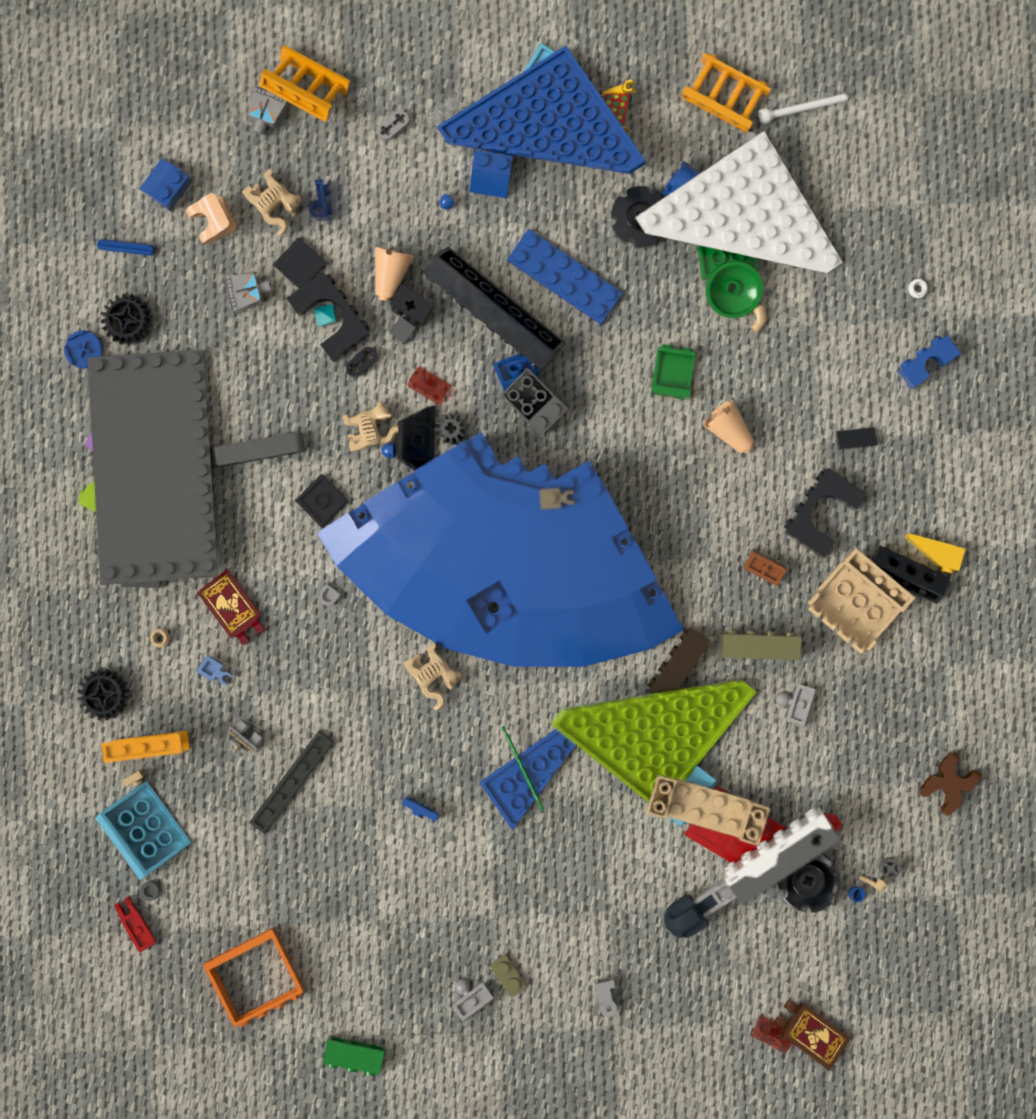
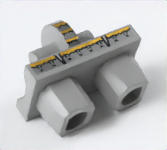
M244 720L228 729V732L239 740L237 742L232 738L229 741L234 746L231 750L233 753L239 750L244 754L247 749L242 745L246 746L253 753L257 752L264 737L256 731L250 738L244 735L250 727Z

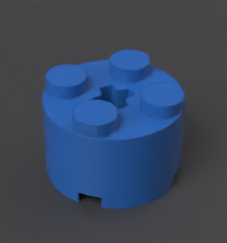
M683 161L680 164L681 168L679 171H675L662 193L666 196L701 172Z

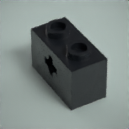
M402 284L389 303L392 307V312L399 316L404 314L409 318L408 321L415 326H418V324L424 326L435 308L432 302ZM414 303L416 309H411L410 311H408L409 309L407 305H412Z

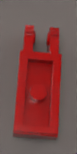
M128 896L125 898V903L131 911L130 914L126 915L120 903H116L114 907L121 918L122 925L140 953L157 943L140 911L136 909L134 902Z

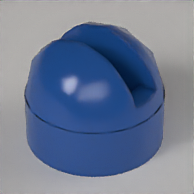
M446 193L440 198V206L444 210H449L456 205Z
M388 443L382 447L381 452L384 457H396L395 443Z
M853 886L849 889L848 895L852 901L859 903L864 900L865 891L859 886Z

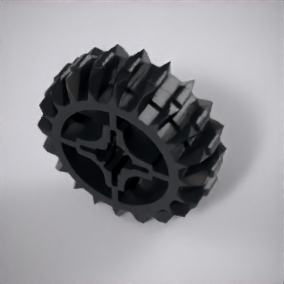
M123 293L121 299L118 295H115V302L111 299L109 300L110 307L104 305L107 313L101 312V315L106 317V319L101 320V323L107 324L102 329L103 331H108L106 336L112 337L113 342L119 340V344L123 345L126 341L127 345H131L133 339L137 344L139 343L137 337L144 340L143 332L150 333L146 327L153 326L152 323L148 322V320L153 319V316L147 315L151 312V309L146 308L147 303L145 301L141 302L142 298L139 296L135 299V296L130 294L128 298ZM127 305L121 313H115L118 308ZM133 305L139 309L141 319L134 317ZM129 317L132 320L124 322L122 319ZM113 320L120 322L121 333L114 329ZM132 326H139L134 332L127 334Z
M98 669L97 674L91 671V678L89 676L84 677L87 683L80 682L79 685L83 689H78L77 693H82V697H78L77 700H83L84 703L79 706L80 708L87 707L84 713L88 714L91 712L90 718H95L97 715V719L101 721L104 715L107 721L110 720V715L113 718L117 717L116 711L120 714L123 713V709L120 706H128L127 703L123 702V700L130 699L129 696H124V693L130 692V689L123 688L128 683L126 681L120 683L123 676L120 675L115 678L117 675L116 671H113L111 674L109 669H105L104 674L102 669ZM104 679L111 681L117 690L109 689ZM98 680L99 684H97L96 692L89 694L91 686ZM101 690H103V692L112 693L110 695H107V697H105V700L104 697H95V695H99L100 693H102ZM118 695L115 705L109 709L110 699ZM90 700H97L103 710L97 709Z

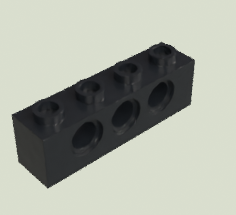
M881 545L873 553L871 561L905 590L935 604L944 597L950 577L942 572L935 571L925 564L913 561L907 556L900 555L890 548Z

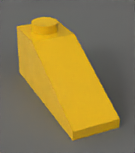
M910 533L905 535V539L933 564L941 567L942 572L953 574V571L960 570L965 548Z

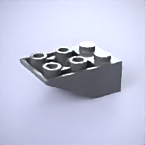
M529 368L501 394L540 435L544 434L570 408V405L553 388Z

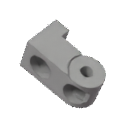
M613 976L594 980L601 1013L605 1017L614 1016L617 1012V1005L610 989L615 988Z

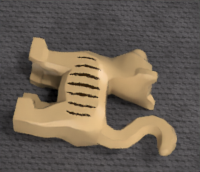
M269 169L263 174L269 187L261 193L260 186L255 184L253 189L248 186L242 193L252 205L257 207L269 225H280L277 235L282 236L287 232L288 224L286 220L280 217H271V213L283 203L285 209L295 217V211L299 208V203L302 199L299 195L289 193L284 185L274 179L275 174Z
M378 402L373 410L362 411L354 417L349 415L342 416L346 426H359V435L348 434L350 452L363 450L368 446L392 442L395 434L398 433V426L389 429L387 436H381L376 423L377 420L385 421L394 417L393 414H390L384 402Z
M432 643L426 647L430 657L429 663L421 664V657L417 654L414 658L408 659L403 664L407 671L416 679L422 693L427 698L437 699L438 703L433 709L439 711L445 705V698L438 691H430V684L441 676L444 684L450 690H453V686L458 683L462 675L460 671L449 667L446 660L436 652V644Z

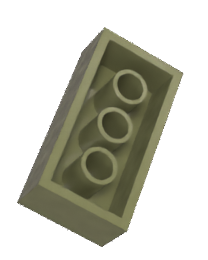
M724 630V634H719V657L801 660V637H796V633L782 632V636H777V632H763V635H757L758 631H743V635H739L738 631Z

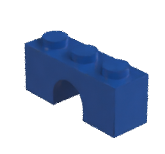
M948 335L943 338L938 336L931 341L932 346L926 349L923 347L915 353L917 357L911 361L909 358L900 364L902 368L898 373L910 389L915 388L930 377L925 369L927 359H934L943 367L961 354Z

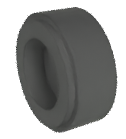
M155 881L145 882L140 889L141 896L148 901L155 900L161 892L159 884Z

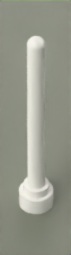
M840 94L773 111L767 108L760 109L758 112L760 122L764 125L770 123L773 118L848 100L849 96L847 94Z

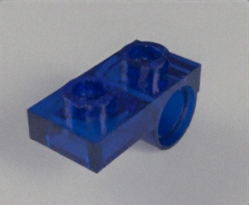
M323 179L315 180L318 200L310 203L309 212L316 221H329V215L333 214L331 203H327L326 197L330 196L328 184L324 185ZM322 207L323 212L316 215L314 214V209Z

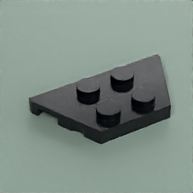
M434 405L427 406L398 421L397 459L414 471L434 460Z

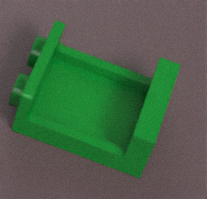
M663 344L662 347L657 349L650 394L688 400L690 398V386L696 352H692L693 349L682 347L681 350L673 349L674 346Z

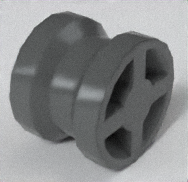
M884 858L879 864L881 874L889 879L896 878L901 872L900 864L892 858Z

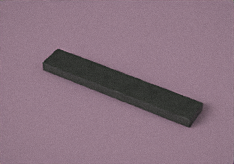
M319 730L249 823L265 834L333 745L334 741Z

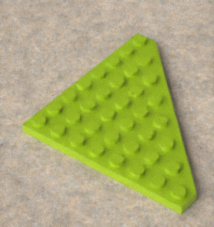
M739 679L563 708L550 724L649 803L657 776L661 775L685 780L757 692L743 680Z

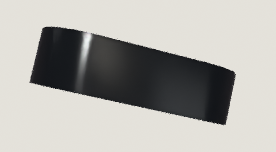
M365 347L346 365L348 375L358 378L377 361L378 356L375 349ZM365 352H373L372 360L367 359L365 362H362L366 357ZM359 363H361V365L358 367V373L350 372L352 370L350 367L351 365L357 366Z

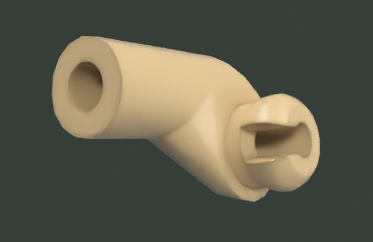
M759 304L752 311L756 314L757 320L750 328L757 334L767 322L766 308Z

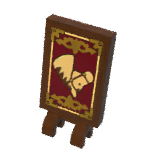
M787 1000L783 1007L793 1013L792 1017L787 1021L783 1017L777 1016L773 1023L784 1030L781 1035L783 1038L830 1071L849 1042L850 1037L804 1003L799 1007L792 1000Z

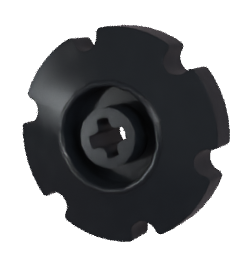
M647 186L629 188L626 190L627 196L624 198L618 196L613 204L610 218L614 219L616 223L612 225V229L617 238L624 244L632 241L634 248L652 247L656 245V238L660 236L645 234L635 217L663 199L664 195L657 190L654 193H650Z
M821 853L779 881V890L786 891V895L783 897L785 902L800 912H803L806 907L810 908L811 913L820 912L828 908L832 904L830 897L832 895L838 896L841 885L840 874L832 872V868L835 866L833 861ZM806 877H809L810 879L814 878V881H812V886H809L808 884L804 885V882H806Z

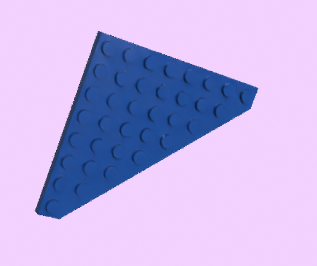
M566 45L437 126L438 131L449 145L631 174L646 165V160Z

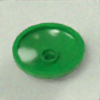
M742 261L725 262L710 274L706 283V298L711 308L717 314L727 318L743 317L752 312L759 304L763 293L762 279L755 268L748 263ZM735 284L734 289L730 290L729 285Z

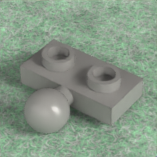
M797 684L793 698L787 692L777 694L776 703L779 706L786 707L790 705L786 721L806 727L817 692L816 689Z
M459 979L455 984V989L459 994H463L464 997L453 1004L452 1007L462 1022H465L495 998L485 983L482 982L470 991L469 981Z

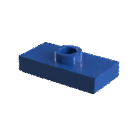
M405 796L401 803L412 809V813L420 818L425 816L436 822L439 816V812L408 796Z

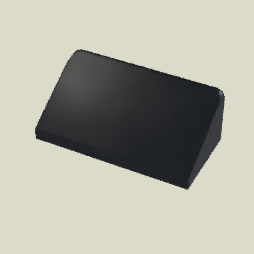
M874 427L836 431L838 450L878 446Z

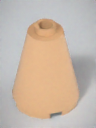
M376 247L375 294L379 295L378 299L390 301V298L394 297L413 260V255Z
M733 400L730 403L726 401L711 413L712 418L710 420L708 418L704 420L703 425L706 429L737 452L747 453L754 447L752 445L754 439Z

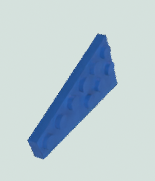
M557 729L519 754L537 795L540 794L576 745ZM514 757L479 782L513 830L535 800L516 758Z

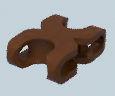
M955 750L950 751L939 763L938 770L940 776H929L918 790L922 797H928L936 790H943L946 799L941 806V812L945 816L951 815L962 803L963 797L960 791H972L982 778V773L979 770H971L964 777H958L955 773V766L960 756Z

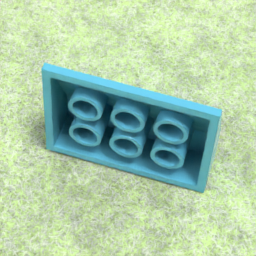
M147 781L95 817L140 880L192 843Z

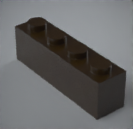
M693 628L685 629L679 637L681 639L679 645H674L668 653L671 657L667 662L663 661L659 666L658 671L660 673L656 678L652 677L647 684L649 687L648 692L654 694L678 690L711 640Z

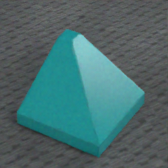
M333 304L314 308L318 327L337 323Z

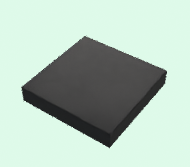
M298 237L277 259L273 266L299 289L312 280L327 262Z
M321 474L294 501L322 528L348 502V499Z

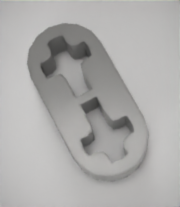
M397 110L377 128L379 138L383 141L393 139L408 126V114L403 110ZM397 116H404L403 124L401 122H398L396 125H394V123L397 122ZM392 126V128L389 130L390 135H381L383 133V128L387 130Z

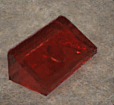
M418 366L407 384L409 388L438 405L441 404L451 385Z
M761 1015L759 1016L750 1034L751 1037L783 1053L788 1051L791 1045L789 1041L781 1036L784 1030L776 1026L773 1021Z

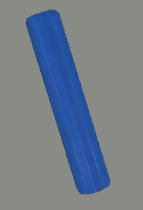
M98 239L97 242L99 250L153 256L154 246L149 244Z

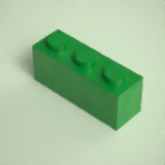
M329 1036L323 1063L327 1064L329 1068H338L339 1066L346 1068L349 1072H357L359 1070L364 1071L369 1076L380 1075L386 1047Z

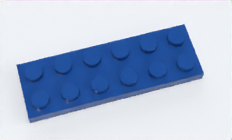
M529 228L507 259L516 268L600 325L622 295V292Z

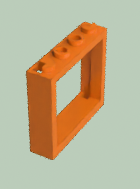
M275 927L221 953L203 964L233 1027L238 1025L240 1027L246 1026L251 1022L250 1019L256 1016L259 1019L267 1015L268 1010L274 1007L277 1010L285 1005V1001L292 999V1001L297 1000V998L303 996L302 993L305 990ZM272 938L296 987L239 1016L215 967Z

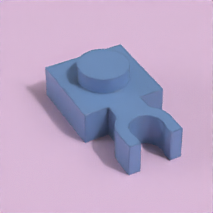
M209 655L205 656L196 672L212 682L217 677L225 686L227 682L222 677L224 675L233 676L229 671H222L223 664Z

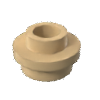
M160 628L151 633L150 640L155 647L162 648L169 643L170 635L165 629ZM160 634L164 637L162 642L157 640V636Z

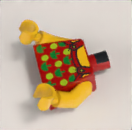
M627 80L625 84L614 86L600 94L626 132H630L624 126L629 94L626 93H636V89H630L633 84H636L632 80Z

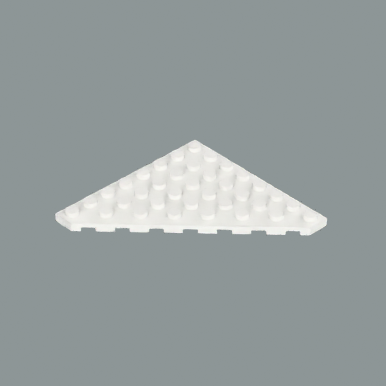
M764 131L635 217L645 234L822 273H828L843 263Z

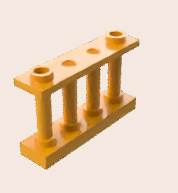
M283 45L280 64L273 72L267 69L263 70L259 86L327 122L332 109L331 101L338 92L347 95L350 80L294 49ZM288 65L298 69L290 81L280 77ZM305 74L315 78L306 91L296 86ZM321 83L331 87V90L323 100L313 95Z
M703 53L701 62L705 63L693 87L685 86L681 98L748 133L753 123L750 120L751 113L761 95L767 97L771 88L768 87L767 83L761 80L756 81L724 64L715 55ZM714 68L720 71L721 75L710 95L706 97L700 94L699 90L710 69ZM729 76L738 81L727 104L721 105L717 103L716 98ZM746 85L755 90L743 114L739 115L734 112L733 107Z
M188 731L118 739L101 743L104 763L177 754L190 750Z

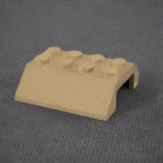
M854 548L814 592L808 601L810 605L808 610L817 618L822 615L821 621L832 630L837 627L836 634L847 643L852 640L851 646L862 654L864 651L867 653L877 643L876 639L900 612L903 613L915 597L858 549Z

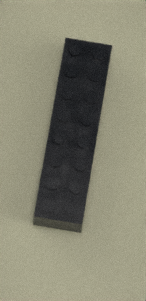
M449 246L435 254L424 269L423 273L429 281L440 286L445 294L452 296L458 305L469 310L474 318L481 320L490 331L497 333L503 342L514 347L516 352L526 357L535 368L543 370L565 346L566 343Z

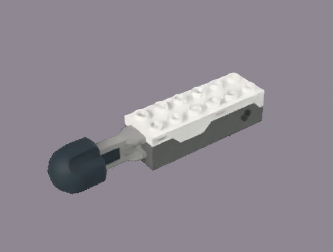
M820 807L818 809L812 808L805 814L806 817L801 820H794L789 824L790 827L785 831L779 830L773 835V839L768 842L766 840L761 842L759 846L757 845L758 849L752 853L751 851L744 853L741 856V860L737 863H729L723 871L724 878L694 899L691 895L685 894L674 901L664 914V923L667 930L679 938H688L707 927L708 921L706 917L725 904L738 898L743 906L841 841L837 832L843 828V824L836 814L823 813Z

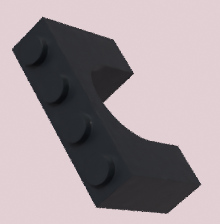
M322 271L286 299L299 317L321 302H332L341 308L343 312L341 328L320 344L334 362L370 336L368 332L370 328L364 319L362 321L358 319L356 315L359 313L352 304L349 306L346 303L347 296L341 289L337 290L334 284L336 282L330 274L326 276Z
M829 468L819 472L815 478L818 482L814 487H809L805 493L806 500L804 503L800 502L794 510L796 515L793 519L789 518L784 525L786 529L784 534L821 558L826 557L835 541L817 530L813 525L811 509L814 503L822 497H831L854 511L857 510L867 494Z

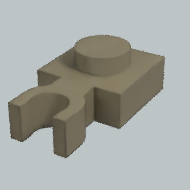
M559 488L540 490L541 510L561 509L560 503L562 502L574 504V501L566 499L568 494H574V492L567 491L564 494H560Z

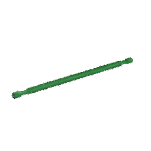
M502 726L501 729L504 732L505 737L511 747V750L524 774V777L536 801L539 804L540 810L542 811L544 810V807L541 804L540 799L535 791V788L522 764V761L509 735L506 732L505 726Z

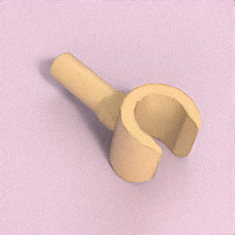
M863 875L859 877L860 880L870 884L878 891H883L887 886L880 878L874 882Z

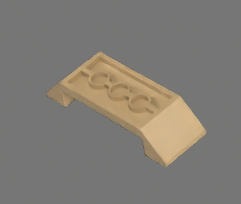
M658 775L646 813L662 818L667 816L738 837L741 841L759 846L770 808L747 798L675 777Z

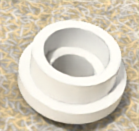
M915 279L909 284L908 291L912 297L922 298L926 295L928 286L925 281ZM915 286H919L921 291L916 292Z

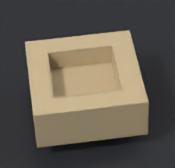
M142 769L123 779L122 782L125 787L129 785L135 787L143 782L142 778L146 775Z

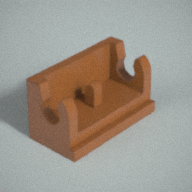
M754 549L751 550L743 568L776 586L779 585L787 570L785 565Z

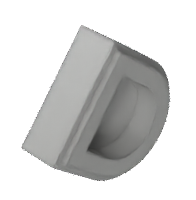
M326 583L319 593V600L323 605L331 606L339 600L342 594Z

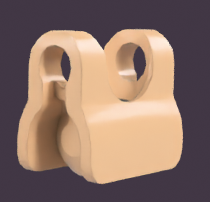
M213 193L206 195L186 209L190 218H197L206 215L208 218L207 229L199 235L203 244H209L237 229V224L225 200Z

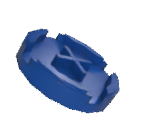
M77 331L66 340L67 342L64 346L65 357L70 364L77 368L87 369L88 357H102V342L98 336L91 332Z

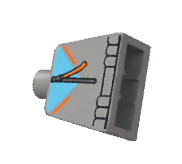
M256 85L253 87L248 116L250 120L256 122L253 132L263 135L267 126L276 129L290 103Z
M255 274L224 276L231 310L234 314L262 304L261 294L272 291L269 280L258 283V278Z

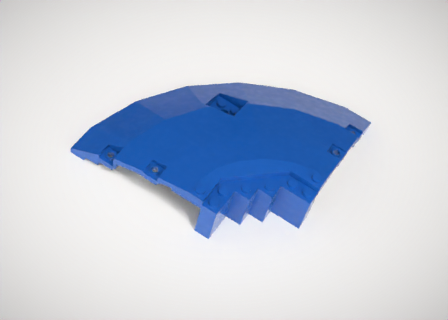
M482 432L415 470L412 474L371 497L363 505L346 513L317 532L335 565L386 615L440 646L456 652L513 667H584L652 649L684 630L667 597L657 583V579L643 553L628 530L624 519L589 461L556 480L546 464L528 473L519 456L501 466ZM413 482L414 488H407V484ZM559 488L560 494H564L567 491L574 492V494L566 496V499L574 501V504L562 502L560 503L561 509L541 510L540 490ZM361 512L365 513L363 520H360L358 517ZM626 538L628 544L626 546L622 545L621 539ZM651 589H654L656 591V595L654 597H651L649 595V591ZM490 602H496L499 605V610L496 613L488 611L487 607Z

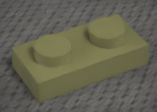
M506 954L490 964V967L510 997H513L527 987Z

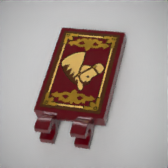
M228 569L197 591V594L229 637L233 638L236 635L242 645L250 642L244 631L253 626L257 634L266 630L258 619L262 616L261 612Z

